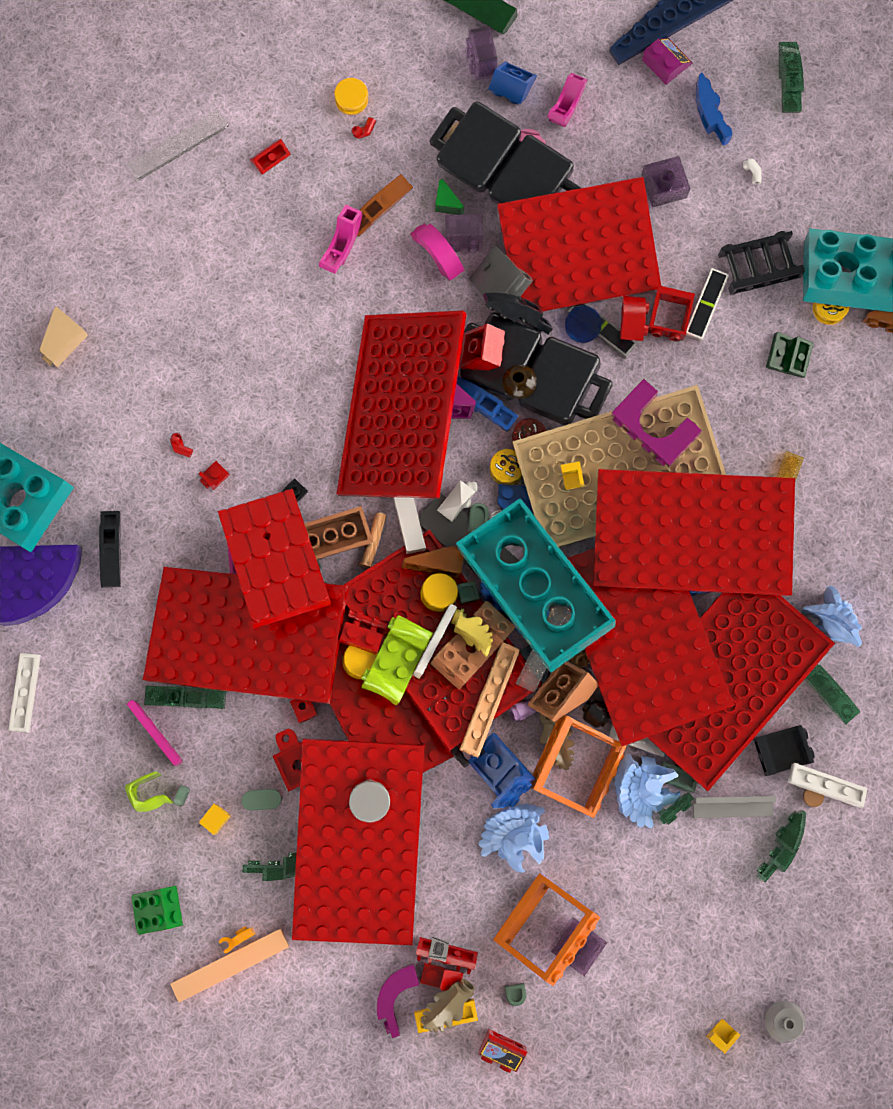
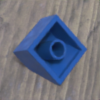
M505 61L495 69L488 90L493 91L492 93L498 97L504 96L508 98L513 104H521L525 101L537 75Z

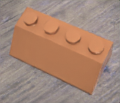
M362 506L304 523L317 560L373 543Z

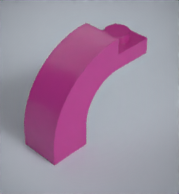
M574 73L568 75L558 101L549 110L547 116L549 121L562 127L567 126L581 99L588 79Z
M345 204L337 217L335 234L319 262V267L336 274L340 266L344 265L356 240L361 224L362 211Z
M424 223L410 233L412 239L427 250L435 261L440 273L449 281L464 271L453 248L432 224L426 225Z

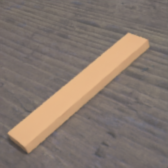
M504 642L501 643L459 749L460 751L477 758L479 757L520 649Z
M279 929L171 983L172 989L178 1002H181L288 948L289 944L282 929Z

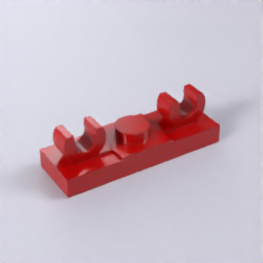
M419 938L416 950L418 961L421 960L422 956L429 958L432 940ZM449 945L446 962L436 959L435 961L443 964L457 965L456 971L458 972L460 967L467 968V974H470L471 970H475L478 952ZM429 958L428 964H431L432 958Z

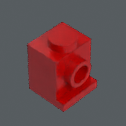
M294 699L290 701L300 724L318 716L312 702ZM300 703L306 704L304 710L299 709Z

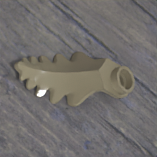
M539 713L543 725L539 742L540 744H546L556 721L554 722ZM569 729L554 762V766L559 765V769L569 770V766H572L571 761H574V758L570 755H574L575 752L569 748L574 746L575 743L568 739L573 734L572 729Z
M462 979L461 982L454 983L449 990L436 993L433 997L436 1003L427 1004V1008L430 1011H424V1016L421 1017L423 1028L435 1033L438 1032V1029L440 1032H443L444 1025L449 1029L452 1028V1019L456 1021L462 1019L464 1003L474 995V986L469 981Z

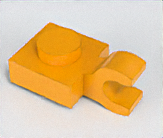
M244 926L235 932L237 936L234 938H221L218 941L219 944L224 941L229 943V947L224 950V953L230 952L235 946L255 935L253 927L247 929Z

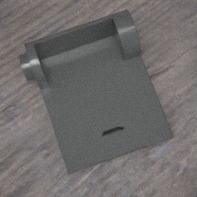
M496 244L469 277V280L482 295L484 293H506L520 297L533 282V279L525 271L517 268Z

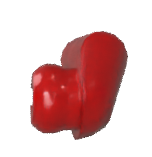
M368 117L364 127L354 126L352 128L353 136L358 139L369 136L376 124V120Z
M173 433L170 438L173 451L191 458L193 449L184 446L182 436L179 433Z

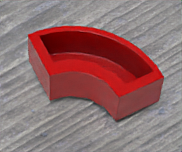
M623 296L620 326L621 339L643 341L644 336H647L648 325H645L646 314L649 312V303H646V298Z

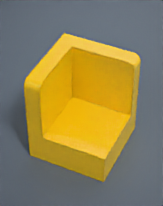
M580 461L561 465L566 490L585 487Z
M214 803L199 823L213 835H217L231 818V815Z
M721 1019L706 1037L725 1054L740 1037V1034L725 1020Z

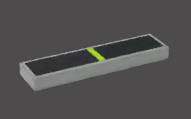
M587 303L574 305L568 311L569 315L624 358L637 345V342L634 340L621 339L620 329Z

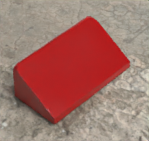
M278 139L250 160L263 175L290 156L291 153L283 140Z

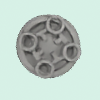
M369 779L357 784L353 788L349 798V806L353 815L359 820L375 822L383 818L388 812L390 796L387 789L381 783Z

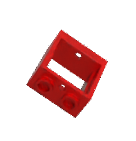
M658 285L648 324V333H651L654 337H668L669 340L675 342L683 341L686 336L695 293ZM659 300L686 306L680 331L654 325Z

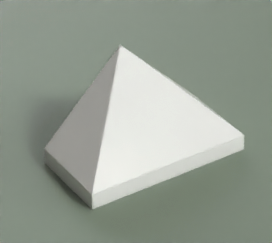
M460 480L437 511L453 522L475 494V491Z

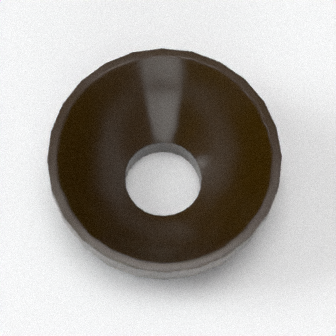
M514 365L504 373L502 380L503 389L512 398H526L536 389V375L528 366ZM518 373L524 375V380L519 383L513 380L514 375Z

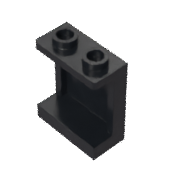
M802 725L753 739L765 776L790 770L793 763L802 766L814 763V751L808 745V733Z

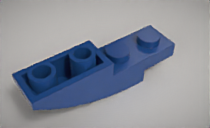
M700 73L696 82L698 113L707 134L714 131L724 146L732 138V129L729 125H726L721 111L718 110L720 105L718 93L712 89L710 80L703 73Z
M457 376L456 384L476 402L474 411L476 413L479 412L508 432L518 419V415L504 406L503 402L492 394Z

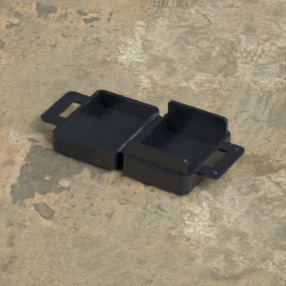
M478 101L472 103L466 113L457 107H452L430 138V145L440 151L436 158L438 166L479 193L489 189L490 200L496 204L559 193L561 189L570 191L581 188L569 180L574 171V164L570 159L532 135H527L520 141L521 130L517 125ZM457 120L459 124L447 142L444 141L443 138Z
M491 313L488 316L484 325L489 324L505 331L501 365L489 371L460 369L462 379L479 386L488 393L510 401L513 398L505 393L502 385L504 373L514 365H525L535 373L537 386L530 396L518 399L521 407L564 426L571 424L576 415L588 419L599 414L613 383L610 379L597 374L601 366L598 355L555 337H548L545 343L541 345L542 336L538 330L518 322H513L510 319L505 320L496 313ZM469 323L464 332L477 328L479 325ZM520 373L515 374L513 377L514 382H522L524 375ZM593 384L598 386L599 389L590 407L587 408L582 406V403Z

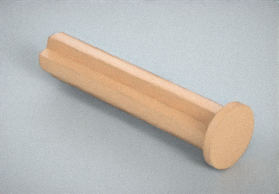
M378 512L375 515L370 531L373 543L366 545L362 561L358 564L361 567L368 569L372 567L387 517L384 513Z

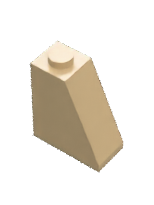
M57 306L53 310L39 351L43 355L42 359L49 366L54 364L58 368L88 335L84 329Z

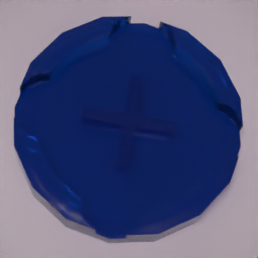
M589 306L575 307L568 313L565 319L566 333L572 340L578 343L591 342L599 336L602 330L601 316L595 309Z

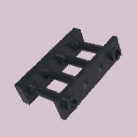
M780 231L773 236L736 245L727 244L720 249L718 257H727L734 279L728 288L730 295L802 277L805 272L803 265L796 266L793 263L787 241L793 235L792 231ZM780 244L787 266L785 269H776L769 248L770 245ZM762 248L769 270L767 274L761 275V273H758L751 250ZM744 252L751 273L750 278H741L734 254Z

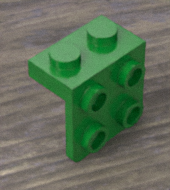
M177 885L132 895L136 931L139 935L183 926Z

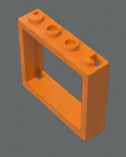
M564 715L556 721L532 775L536 779L532 782L531 789L595 818L598 809H601V802L604 796L609 792V784L617 774L618 764L624 758L623 753L627 745L621 747L619 741ZM570 726L612 746L585 807L543 787Z
M539 873L493 940L539 977L554 986L557 980L562 978L566 967L574 961L575 954L579 948L585 945L588 935L591 931L595 930V925L601 917ZM550 888L585 913V915L546 972H544L513 948L510 943Z

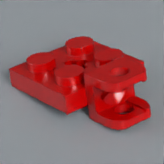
M288 728L276 734V743L281 752L272 757L288 792L300 787L301 771L294 769L293 766L296 764V760L302 762L303 741L299 742L296 733ZM285 735L289 736L288 742H285L283 740V737Z

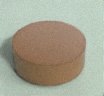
M807 789L804 791L803 801L806 805L817 807L823 803L824 795Z

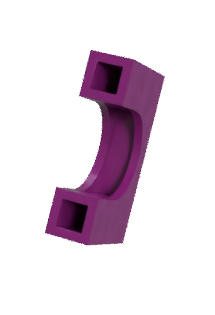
M643 379L614 409L612 421L621 428L623 426L628 430L626 433L634 441L638 439L642 443L641 447L647 453L652 452L656 456L655 460L660 465L670 467L696 440L702 430L687 417L669 436L656 438L648 435L640 425V416L644 409L658 396V391Z

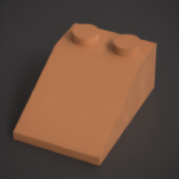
M567 661L550 674L528 703V706L555 722L587 701L599 685L588 672Z

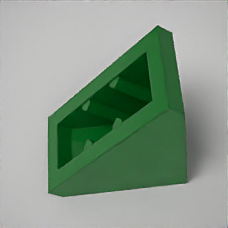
M443 179L439 180L435 212L454 215L464 214L463 204Z

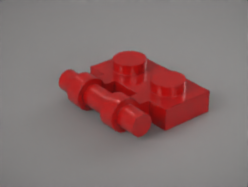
M350 610L347 617L354 619V623L345 622L339 642L376 655L383 634L377 633L376 630L377 628L385 630L387 623L381 621L378 617L372 618L364 615V612ZM360 622L371 625L370 630L360 627Z

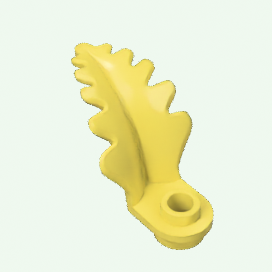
M456 609L451 624L455 625L454 632L460 634L467 645H475L478 651L481 650L487 657L493 642L491 638L492 632L487 633L489 625L482 626V619L480 617L466 618L467 614L463 613L464 609Z

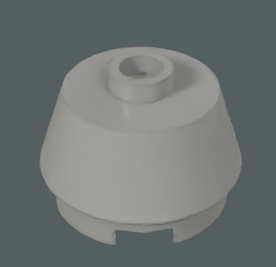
M779 1001L774 1003L766 1012L765 1027L769 1035L776 1041L790 1043L802 1035L805 1029V1017L802 1010L796 1004L789 1001Z

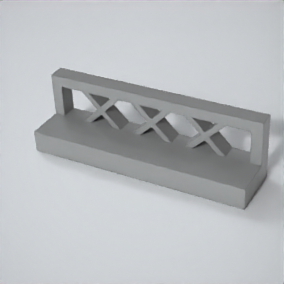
M776 796L692 798L693 818L773 816L772 802H776Z

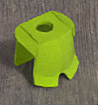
M156 771L145 774L125 785V791L130 803L137 812L152 811L165 803L174 804V801L165 795H156L143 802L137 797V788L141 784L162 776L161 773Z

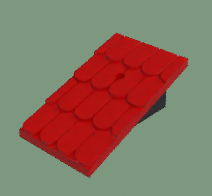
M293 489L217 511L254 629L331 605Z

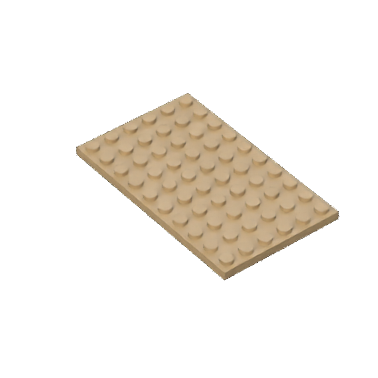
M698 385L656 397L640 416L642 429L648 435L656 438H663L672 434L687 417L702 430L696 440L670 467L660 465L655 460L656 456L652 452L647 453L641 447L642 443L638 439L634 441L627 435L626 432L628 430L623 426L621 428L612 421L613 411L513 441L534 516L559 548L595 537L598 469L726 475ZM580 461L585 487L566 490L561 465Z

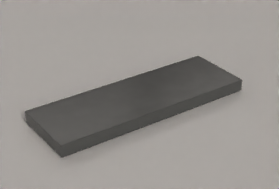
M440 493V498H435L418 517L420 526L426 531L430 529L444 547H457L456 543L469 534V517L461 511L454 521L451 522L437 511L446 499ZM503 548L500 552L499 558L505 563L514 564L520 561L506 548ZM463 557V563L474 572V570Z

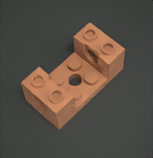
M488 601L472 616L480 617L482 619V626L489 625L487 633L492 632L493 634L491 637L493 642L491 643L488 656L486 657L481 650L478 651L477 649L474 653H469L466 650L467 643L457 633L430 663L459 690L516 628Z

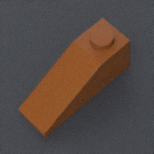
M449 546L448 548L444 547L405 558L401 568L433 574L443 573L450 577L458 578L462 572L463 556L459 552L458 547Z

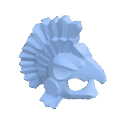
M835 586L826 587L824 592L825 604L803 607L802 614L811 615L819 619L816 627L830 639L851 643L856 647L862 645L859 630H861L862 626L858 623V619L853 613L852 604L847 603V601H841L838 589H835Z
M630 753L625 754L617 767L618 770L614 782L617 802L619 803L618 810L625 817L630 816L631 821L636 822L640 828L644 825L652 828L654 825L651 818L652 811L658 812L663 808L662 806L670 805L680 797L681 793L679 791L672 793L668 788L661 789L665 782L678 777V774L674 769L656 765L655 758L641 756L642 765L639 766L632 759Z
M527 803L523 805L518 804L508 809H502L501 812H497L496 815L487 818L486 824L483 826L486 831L481 834L483 839L478 844L482 848L481 856L486 857L491 852L498 850L499 857L503 860L506 859L513 870L524 873L525 870L522 868V861L524 860L522 851L526 850L540 865L544 859L543 840L549 839L547 825L541 827L536 825L540 820L539 816L545 812L544 808Z

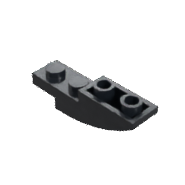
M484 293L485 306L491 311H498L505 320L510 319L516 322L520 319L526 324L529 322L535 330H538L540 333L543 331L548 335L553 330L549 321L542 317L543 312L537 304L511 294Z
M120 511L100 512L99 561L101 588L121 587Z

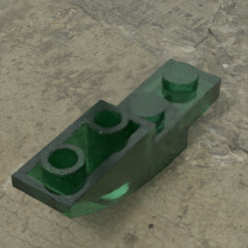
M779 42V79H781L782 113H800L802 111L804 77L799 46L797 42Z
M817 664L804 679L818 694V697L845 725L860 713V710L821 665Z
M146 685L144 705L225 709L226 691L174 686Z
M804 810L794 811L787 820L790 822L786 827L782 826L776 832L777 838L774 841L780 847L776 846L770 852L769 856L771 858L768 862H763L758 867L756 877L761 882H767L776 869L780 872H785L792 863L804 835L806 812Z
M288 853V857H283V865H280V861H268V864H260V860H248V864H243L242 873H262V881H276L295 877L296 853Z

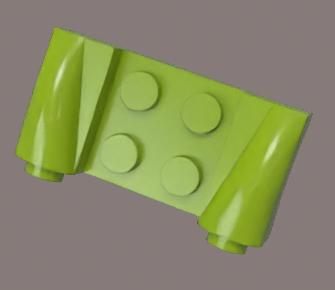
M399 615L396 618L392 617L387 627L390 629L370 670L366 669L361 678L364 680L362 688L385 697L395 705L400 702L407 684L433 635L432 632Z

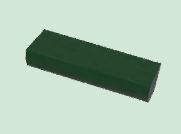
M443 0L502 35L509 30L518 16L517 8L503 0Z

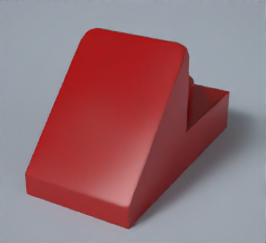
M425 962L420 983L446 991L454 983L461 982L464 973Z

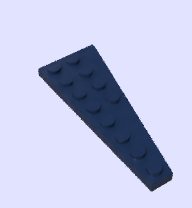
M660 0L651 11H648L639 22L633 25L631 30L610 47L609 52L617 64L620 65L645 51L657 39L670 37L733 0Z

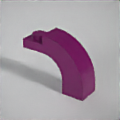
M414 963L393 972L384 982L379 992L377 1017L378 1020L387 1019L384 1022L387 1034L391 1033L392 1038L400 1036L394 1012L395 999L402 991L420 984Z

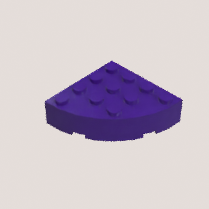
M77 544L38 545L34 547L32 552H29L21 546H1L0 625L10 626L28 622L47 613L58 604L69 591L81 564L82 548Z

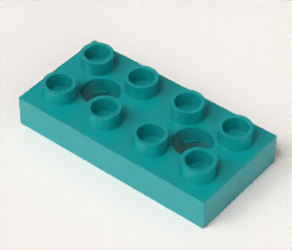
M809 228L804 240L803 267L805 270L803 274V301L893 312V238ZM841 266L848 268L851 272H842Z
M0 443V534L32 552L74 487L64 479ZM20 490H24L26 497L23 503L18 507L10 506L13 495Z
M521 498L456 543L459 552L550 673L615 627L613 616ZM514 545L524 549V556L519 562L508 564L499 558L500 552L506 546ZM556 605L565 606L570 609L571 618L564 625H552L546 620L548 610Z

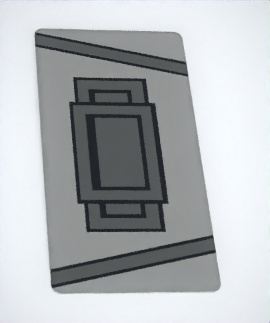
M432 937L429 958L446 962L450 941Z

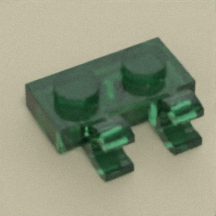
M689 792L685 793L667 809L663 808L658 812L659 816L656 819L660 824L666 823L669 825L677 818L676 814L680 810L684 812L692 806L691 801L694 797Z

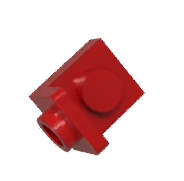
M217 461L203 473L201 471L198 473L201 477L199 481L207 489L211 487L213 490L230 475Z

